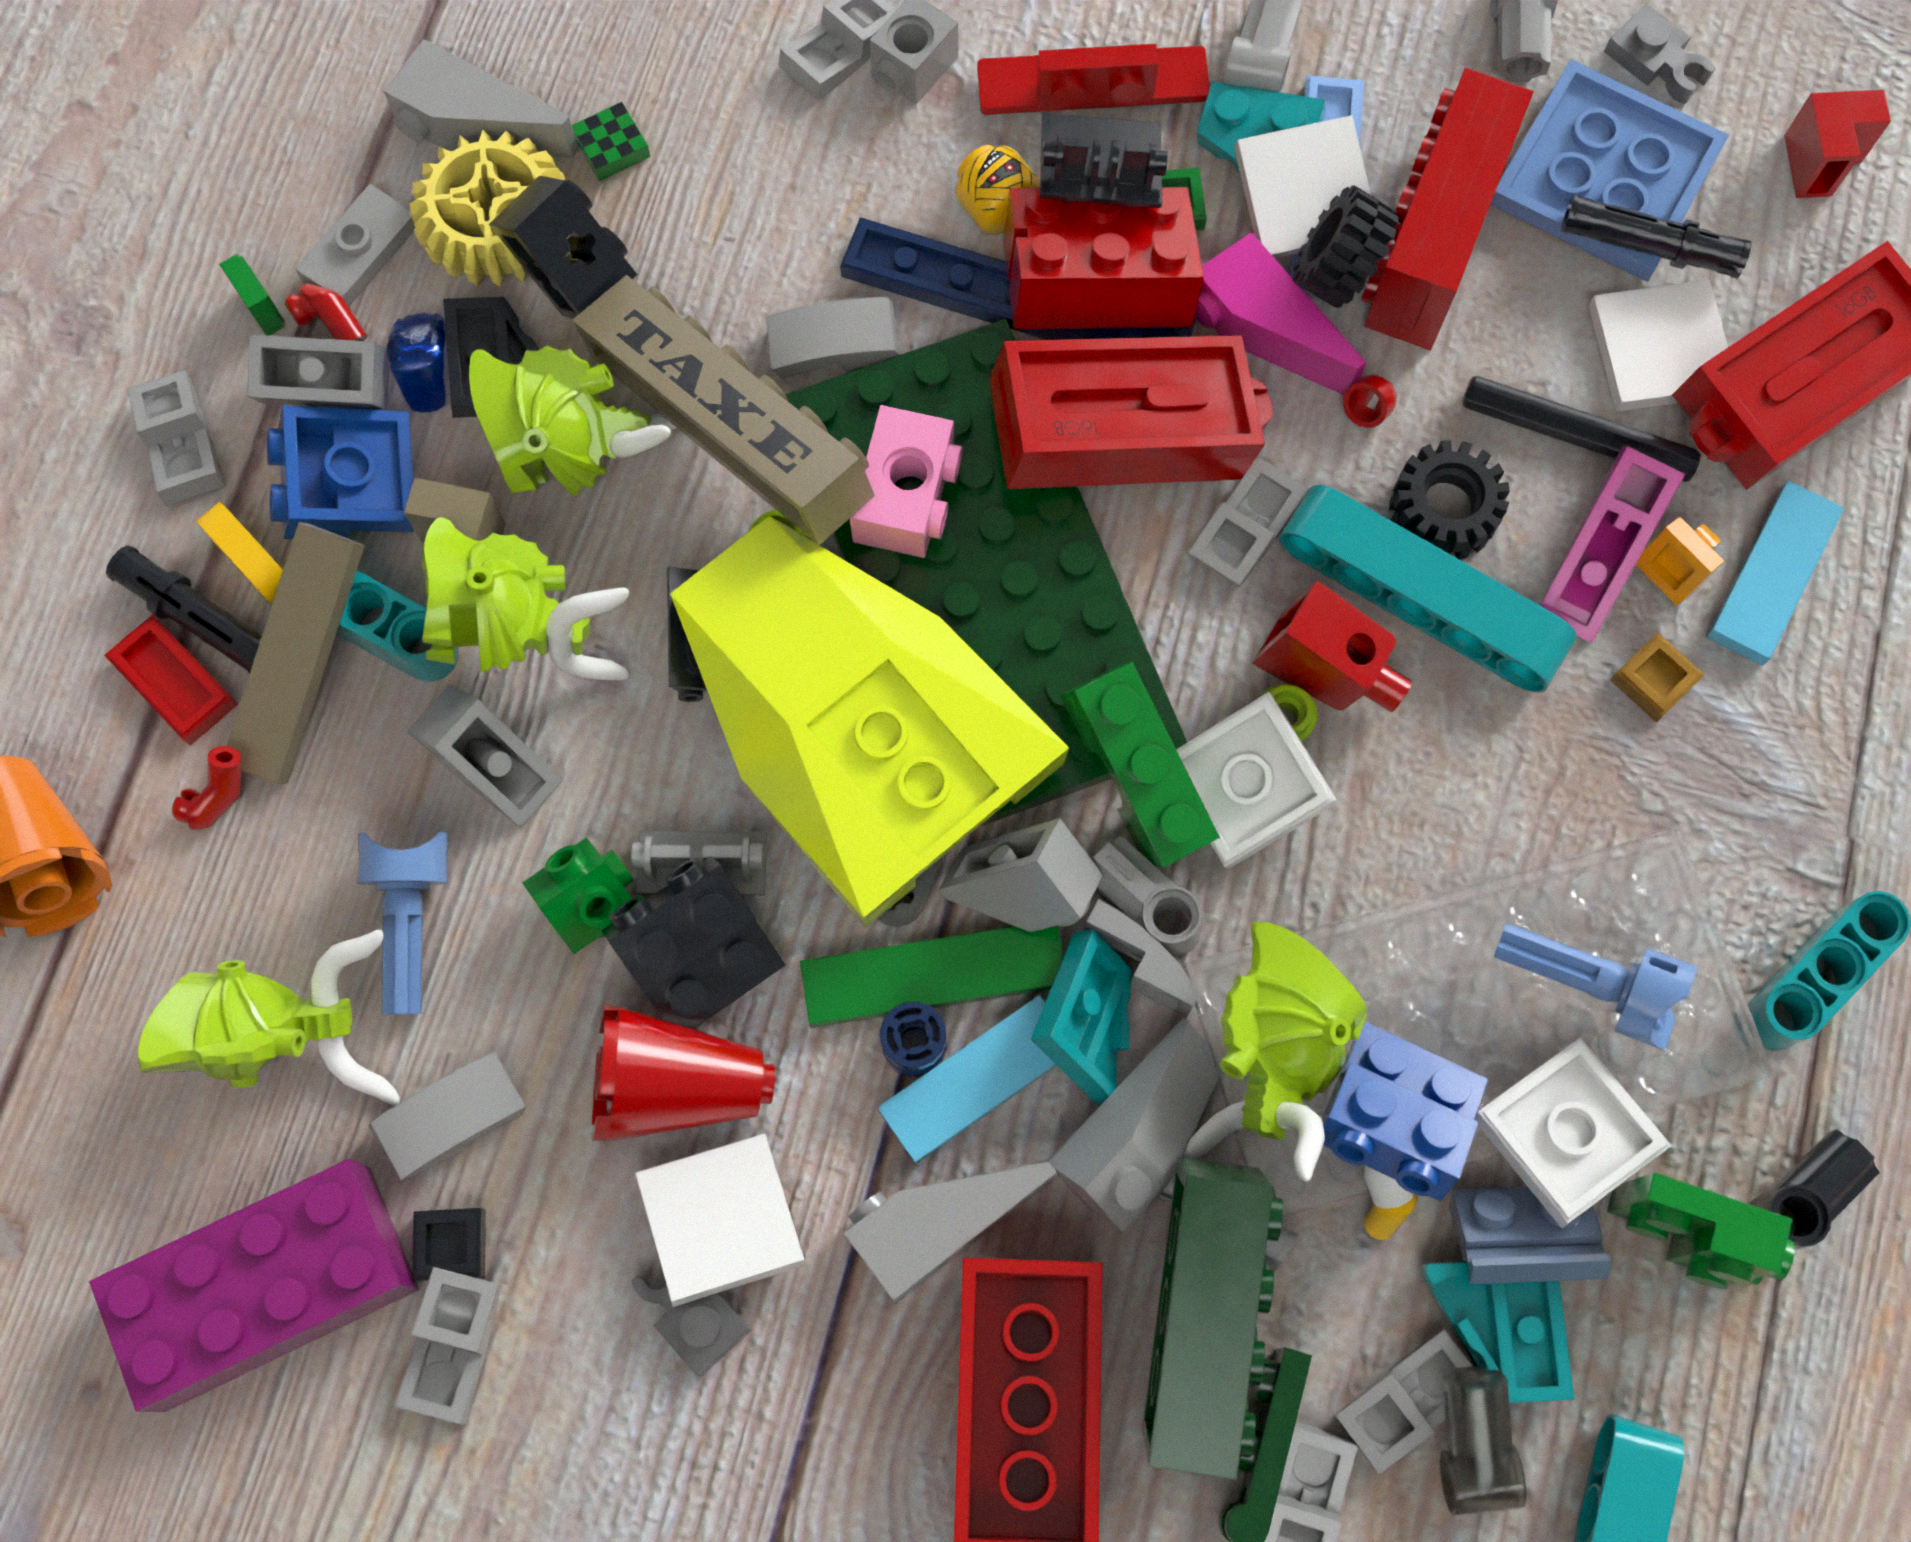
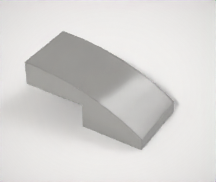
M832 0L823 6L821 24L780 49L778 66L819 100L849 78L871 58L870 39L897 9L887 0Z
M889 297L829 301L766 316L771 370L781 379L833 363H837L847 372L900 355L894 307Z
M186 369L128 388L136 431L147 447L156 491L165 505L170 506L225 487L210 431L192 380Z
M1257 456L1227 502L1222 501L1188 551V554L1236 586L1241 587L1279 537L1309 488Z
M1098 899L1086 922L1085 930L1094 929L1116 953L1139 964L1130 983L1132 990L1187 1018L1199 996L1188 975L1162 944L1143 927L1121 911Z
M493 1051L450 1073L371 1121L369 1129L398 1182L402 1183L460 1154L463 1145L522 1116L526 1105L497 1054Z
M433 1267L411 1333L417 1339L394 1407L466 1426L491 1337L501 1285Z
M1442 1327L1337 1412L1335 1416L1377 1472L1381 1474L1434 1434V1428L1489 1386Z
M1296 1421L1270 1530L1264 1542H1337L1342 1524L1339 1513L1358 1449V1445L1353 1438Z

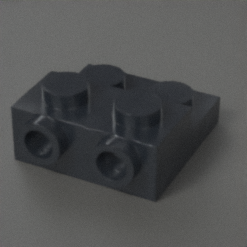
M712 856L702 862L699 858H693L684 862L666 877L665 881L668 884L666 887L647 900L643 896H637L628 900L610 915L609 919L612 923L601 930L662 1020L690 1029L697 1028L786 966L722 866Z

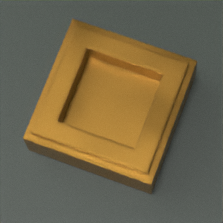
M1657 632L1615 673L1610 681L1654 721L1658 722L1705 674Z

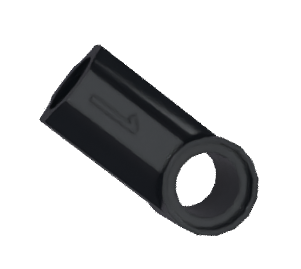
M1838 1129L1828 1132L1769 1192L1759 1195L1751 1200L1749 1204L1777 1214L1781 1204L1790 1209L1795 1217L1796 1228L1793 1235L1789 1233L1788 1239L1794 1242L1795 1250L1814 1246L1824 1240L1830 1231L1831 1222L1880 1172L1875 1166V1157L1858 1139L1850 1138Z

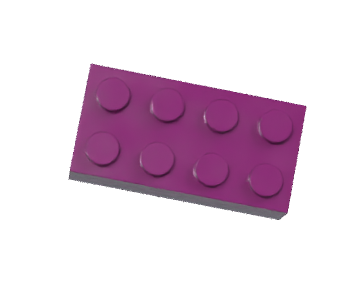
M351 1159L342 1161L89 1281L136 1412H167L419 1290L417 1282L412 1280V1270L371 1168Z

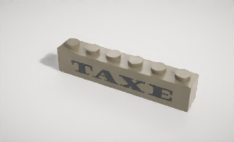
M626 275L572 320L595 361L599 364H605L612 375L818 545L824 542L875 496L865 473V470L869 467L868 460L851 440L843 438L837 441L828 434L824 423L810 408L802 406L799 410L788 402L786 395L774 380L767 375H763L758 379L749 371L745 361L732 347L724 345L720 349L716 346L706 330L695 318L688 315L682 319L678 316L670 302L655 287H651L646 291Z

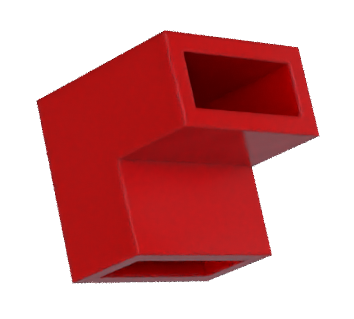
M1884 89L1811 93L1784 134L1796 198L1833 196L1855 163L1863 162L1891 122Z

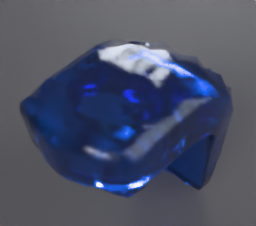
M416 313L414 315H407L403 319H397L388 336L387 355L392 374L410 409L415 412L430 413L444 407L446 403L444 382L446 330L444 318L438 313Z

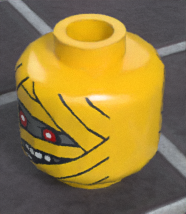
M983 145L970 153L960 164L957 170L958 180L955 194L960 205L980 230L990 235L1004 233L1009 189L1040 188V180L1013 148L1003 145L997 147Z

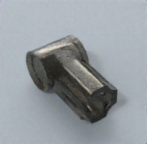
M1480 1366L1455 1368L1454 1372L1442 1376L1448 1450L1441 1451L1439 1461L1441 1484L1448 1510L1451 1515L1459 1516L1523 1509L1526 1504V1483L1519 1453L1515 1445L1512 1444L1508 1380L1501 1370H1490Z

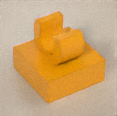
M1679 517L1668 525L1642 552L1636 566L1678 606L1690 597L1725 562L1713 550L1722 540L1705 524L1693 530Z

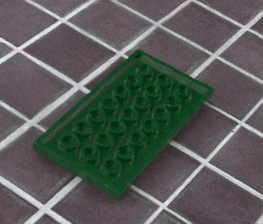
M1006 319L785 394L788 402L798 410L802 406L810 408L824 423L828 434L837 441L843 438L851 440L865 457L867 456L880 405L954 421V444L963 446L961 466L955 483L945 481L940 500L948 502V513L941 539L930 538L925 558L854 543L852 540L850 518L833 533L843 560L939 616L1069 747L1065 762L1060 768L1016 804L1010 800L979 827L1112 779L1111 774L1099 756L1094 752L1087 751L1060 695L1116 666L1133 662L1175 748L1178 749L1187 743L1078 486L1007 489L989 378L1004 341H1015ZM909 476L899 479L894 485L902 490H914L924 482L919 478Z

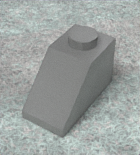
M450 684L407 730L416 741L451 773L520 828L563 781L481 701Z
M1061 818L963 847L941 884L939 891L949 901L1033 932L1056 925L1061 927L1069 926L1080 920L1089 910L1090 900L1103 874Z

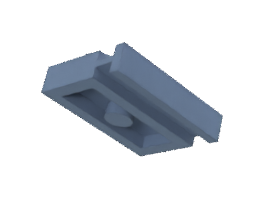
M1528 1187L1452 1190L1449 1210L1462 1258L1467 1261L1469 1284L1608 1279L1612 1260L1610 1254L1604 1251L1602 1245L1604 1236L1593 1206L1564 1228H1561Z

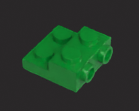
M1656 1172L1622 1183L1612 1191L1607 1212L1628 1219L1626 1229L1636 1234L1657 1240H1667L1668 1234H1672L1666 1260L1687 1267L1685 1277L1694 1282L1713 1288L1728 1289L1729 1282L1742 1285H1758L1763 1277L1766 1276L1782 1281L1790 1271L1795 1253L1794 1242L1788 1239L1792 1218Z

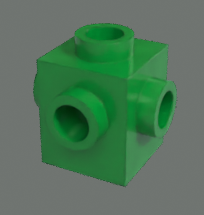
M586 837L576 845H569L556 851L547 860L544 868L522 882V884L572 953L576 954L595 939L605 937L601 930L612 923L609 919L610 915L622 904L632 899L625 890V887L635 880L612 849L601 856Z

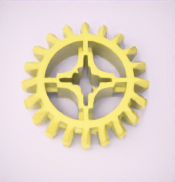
M482 130L479 141L470 144L469 141L459 135L458 148L452 152L438 146L437 157L440 162L438 164L422 162V175L425 180L412 182V194L415 200L409 203L410 215L414 222V233L419 244L424 245L429 259L436 266L444 265L446 272L454 280L465 273L468 281L477 287L482 279L489 275L492 283L500 288L504 275L513 273L516 278L524 282L525 270L490 227L489 223L538 176L565 180L564 174L559 171V168H556L553 158L548 155L546 150L538 152L536 145L531 142L529 137L516 144L515 138L507 130L497 141H492L491 136ZM467 235H479L481 237H472Z

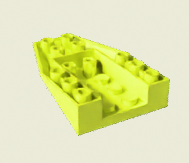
M770 515L670 593L742 781L865 928L915 888L918 876L1010 800L1014 804L1019 802L1065 762L1069 747L939 616Z

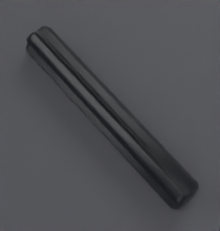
M1473 376L1470 379L1463 395L1462 404L1466 409L1615 459L1622 446H1628L1684 473L1683 482H1688L1692 479L1700 463L1701 454L1694 448L1479 376Z

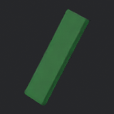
M1058 925L1033 932L1013 926L801 960L800 967L809 1026L811 1029L885 1017L894 1007L905 1002H921L930 1005L934 1009L1051 990L1063 960V952Z

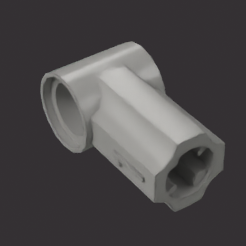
M1302 0L1250 1L1241 36H1235L1222 83L1281 92L1292 52L1288 49Z
M1490 0L1491 18H1498L1497 72L1507 76L1508 81L1529 82L1532 78L1547 74L1551 65V20L1554 16L1558 0Z
M1121 834L1113 841L1108 842L1092 858L1094 864L1103 874L1096 891L1114 908L1143 927L1173 957L1185 955L1194 949L1200 940L1202 912L1200 903L1193 893L1183 887H1177ZM1177 909L1184 912L1191 923L1181 934H1164L1154 924L1158 914L1164 910Z

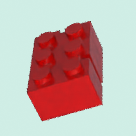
M1162 187V208L1126 207L1115 204L1080 201L1066 202L1057 199L1039 198L1040 188L1009 189L1003 245L1007 277L1010 279L1009 294L1014 329L1192 327L1204 274L1188 187Z

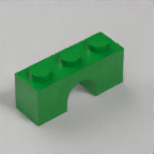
M1133 662L1116 666L1060 695L1087 751L1094 752L1099 756L1116 784L1122 800V807L1117 810L1137 850L1155 867L1164 868L1220 838Z

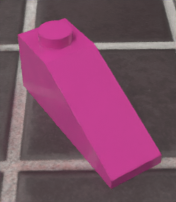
M1252 232L1202 265L1204 280L1195 317L1204 327L1208 329L1213 327L1220 336L1242 335L1246 352L1342 395L1354 382L1361 378L1367 362L1300 286L1295 284L1292 277Z
M1622 446L1574 536L1540 606L1568 622L1575 630L1577 636L1592 643L1685 474L1628 446Z

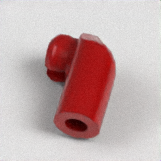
M310 283L298 287L300 290L298 293L288 296L285 300L284 305L298 325L306 326L314 318L318 317L335 340L364 341L368 337L344 299L333 290Z
M218 746L209 751L207 755L208 784L201 793L191 788L181 791V797L175 798L172 805V814L177 821L188 823L191 830H202L212 827L239 799L241 794V754L237 749L230 746Z

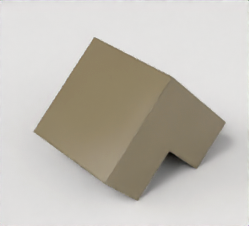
M414 478L404 514L422 543L425 541L431 524L439 517L450 520L458 531L473 540H484L492 533L503 535L506 523L490 492Z

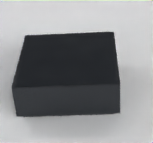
M483 1208L414 1211L412 1280L418 1282L429 1281L433 1267L474 1278H485L486 1210Z

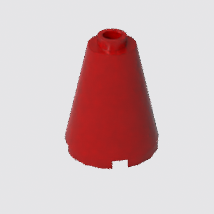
M603 1007L599 1033L604 1034L603 1046H600L599 1053L596 1055L592 1104V1125H594L592 1141L610 1142L754 1118L758 1116L760 1104L772 1103L775 1086L774 1064H764L762 1050L621 1007Z

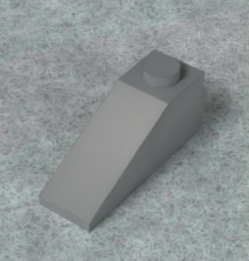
M424 39L383 91L393 112L394 124L403 134L417 142H422L425 139L446 150L454 151L458 148L459 135L469 141L470 144L479 141L482 130L491 136L492 141H497L507 130L515 138L516 144L529 137L531 142L536 145L538 152L546 150L550 156L573 158L579 150L568 115Z
M1182 1019L1049 1160L1057 1175L1086 1207L1122 1232L1133 1223L1169 1184L1176 1170L1177 1156L1182 1157L1223 1071L1219 1065L1221 1062L1219 1057L1190 1022Z
M1048 1161L900 1190L889 1199H886L881 1192H878L863 1202L848 1216L854 1226L847 1230L844 1235L893 1302L897 1304L1055 1179L1057 1172Z

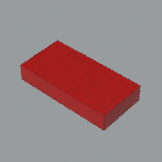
M153 614L104 655L189 746L238 705Z

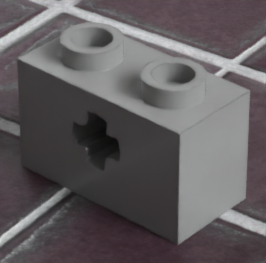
M249 334L247 397L266 405L387 410L389 351L376 342Z

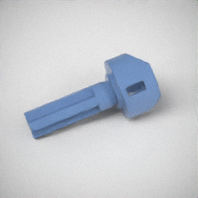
M361 832L358 834V884L376 886L378 891H386L383 897L382 931L384 935L382 940V1015L422 1014L423 898L420 891L430 890V885L448 883V833L438 832L432 840L420 847L396 850L382 847L371 840L365 832Z
M1509 923L1505 925L1494 954V958L1591 994L1590 996L1606 1002H1618L1614 1012L1619 1013L1620 1017L1614 1032L1666 1050L1675 1023L1671 1007L1688 997L1698 968L1691 963L1646 947L1640 964L1633 962L1629 971L1619 963L1599 958Z

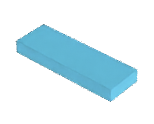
M1788 480L1779 490L1706 638L1761 666L1768 662L1837 525L1844 507Z
M1040 995L877 1107L879 1113L915 1165L1057 1066L1030 1040L1045 1005V1001Z

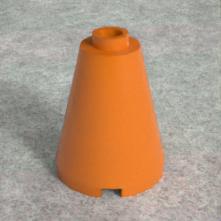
M7 755L0 756V936H6L4 927L25 928L27 937L43 936L69 928L87 918L99 908L96 897L104 888L108 893L110 892L112 881L108 865L36 765L25 758Z

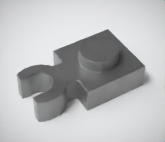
M1647 3L1610 37L1604 53L1647 86L1659 76L1666 82L1668 94L1674 100L1683 104L1690 100L1697 87L1685 76L1693 77L1704 86L1716 69L1712 61L1707 57L1697 53L1685 52L1684 50L1691 37Z
M639 1275L631 1280L635 1292L642 1299L653 1304H662L668 1311L653 1326L699 1378L708 1372L751 1331V1328L720 1293L672 1307L667 1286L654 1290Z

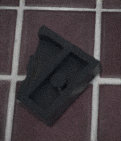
M505 297L443 299L452 418L477 417L469 383L470 357L475 350H485L494 358L514 365L522 362L525 351L540 350L532 337L524 334L520 328L519 318Z

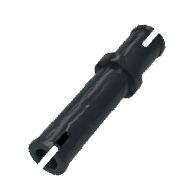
M1577 194L1572 195L1561 226V232L1585 236L1600 240V242L1671 260L1670 266L1684 269L1686 265L1715 271L1735 279L1741 276L1742 269L1745 268L1752 245L1751 241L1746 239L1728 237L1699 228L1700 222L1686 219L1683 223L1668 221L1612 204L1597 202Z
M126 545L112 556L106 568V575L109 579L115 580L146 601V607L149 612L160 619L171 618L199 637L204 643L215 648L243 667L250 674L262 637L259 633L192 589L190 579L178 571L167 572L139 553V550L133 546Z

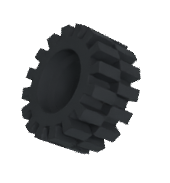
M1355 185L1343 189L1340 197L1336 195L1331 200L1329 210L1326 211L1324 209L1318 217L1319 223L1315 229L1312 227L1306 236L1309 240L1301 246L1298 253L1301 258L1295 262L1293 268L1295 273L1292 279L1295 284L1336 308H1341L1343 303L1348 304L1351 302L1354 293H1360L1366 286V278L1368 276L1373 277L1378 267H1376L1379 259L1385 258L1389 250L1386 244L1394 239L1396 233L1394 227L1398 223L1397 212Z
M1451 440L1440 441L1435 452L1431 444H1428L1420 449L1417 458L1412 455L1408 459L1393 488L1394 492L1390 498L1389 510H1395L1391 518L1392 522L1401 527L1403 526L1406 530L1449 554L1455 552L1456 558L1461 560L1467 558L1472 549L1478 553L1485 547L1488 540L1493 537L1507 512L1509 501H1505L1510 489L1508 482L1499 483L1504 474V470L1499 463L1490 469L1487 468L1486 464L1491 457L1488 452L1482 449L1477 458L1469 455L1473 444L1462 441L1456 452L1452 451ZM1437 483H1448L1457 486L1469 496L1471 512L1457 520L1442 517L1429 507L1426 492Z

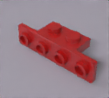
M1156 44L1039 50L1038 55L983 58L977 62L980 111L984 115L1206 102L1210 90L1206 49L1203 46L1157 48Z

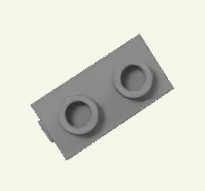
M639 831L638 842H633L631 854L632 867L637 868L636 895H654L668 885L665 879L675 868L693 858H699L702 862L712 856L722 866L740 895L765 896L767 832Z

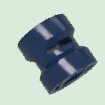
M905 1002L894 1007L885 1016L880 1028L882 1051L888 1065L898 1074L909 1078L922 1077L943 1062L947 1051L946 1026L941 1015L930 1005L921 1002Z

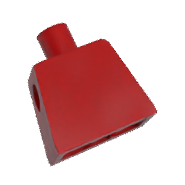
M1317 580L1280 614L1252 664L1290 685L1303 689L1313 698L1341 711L1362 696H1365L1389 712H1393L1403 701L1412 684L1411 679L1385 664L1396 645L1394 635Z

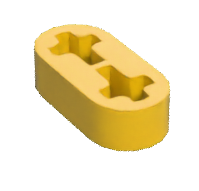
M219 501L196 519V523L272 605L283 572L282 568Z

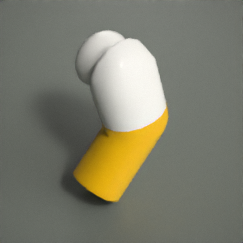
M1365 1166L1364 1179L1374 1204L1363 1219L1364 1227L1371 1237L1382 1241L1389 1240L1414 1210L1418 1195L1404 1190L1395 1179Z

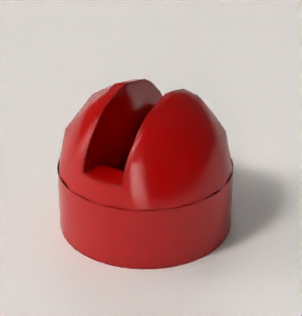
M1376 374L1359 378L1345 391L1343 407L1348 418L1356 425L1364 428H1373L1380 425L1391 415L1396 406L1397 393L1393 383ZM1374 394L1379 398L1375 410L1367 407Z

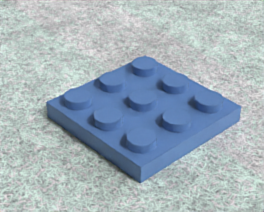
M1570 59L1500 179L1491 205L1648 282L1661 260L1660 257L1600 242V240L1561 232L1562 221L1572 195L1577 194L1597 202L1612 204L1649 214L1653 217L1681 223L1729 135Z

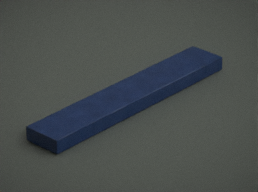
M862 217L859 218L840 265L841 277L989 323L1006 319L1010 329L1045 340L1192 337L1196 319H1194L1192 327L1014 329L1009 294L1010 279L1007 277L1006 261Z

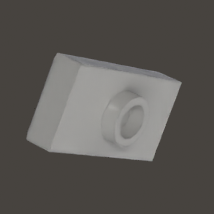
M369 184L295 268L300 279L307 284L310 283L333 290L349 306L414 232L415 226L410 215V209L372 184Z

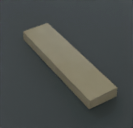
M298 522L227 746L233 747L240 752L242 771L274 784L288 783L365 547L364 544L312 524Z

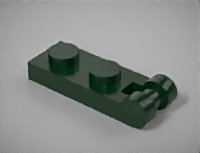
M1283 1347L1275 1349L1273 1361L1264 1359L1260 1386L1254 1385L1252 1396L1253 1399L1262 1402L1255 1429L1251 1458L1239 1457L1238 1470L1245 1471L1238 1501L1229 1503L1222 1509L1219 1516L1221 1534L1229 1542H1264L1267 1538L1312 1355Z

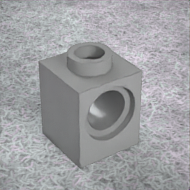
M905 0L870 39L872 75L890 93H901L917 104L958 58V22L925 0Z

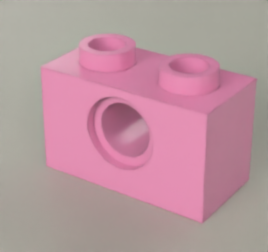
M880 405L866 456L869 467L865 470L875 496L850 518L852 540L854 543L925 558L930 538L941 539L948 513V502L940 501L945 481L956 482L963 455V446L954 444L953 420ZM909 476L919 478L924 482L914 490H902L894 485L899 479Z

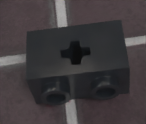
M538 176L489 225L560 314L574 319L624 276L627 275L634 279L638 274L624 258L628 254L624 243L610 229L601 227L589 212L592 208L589 197L577 184L568 179L560 180Z

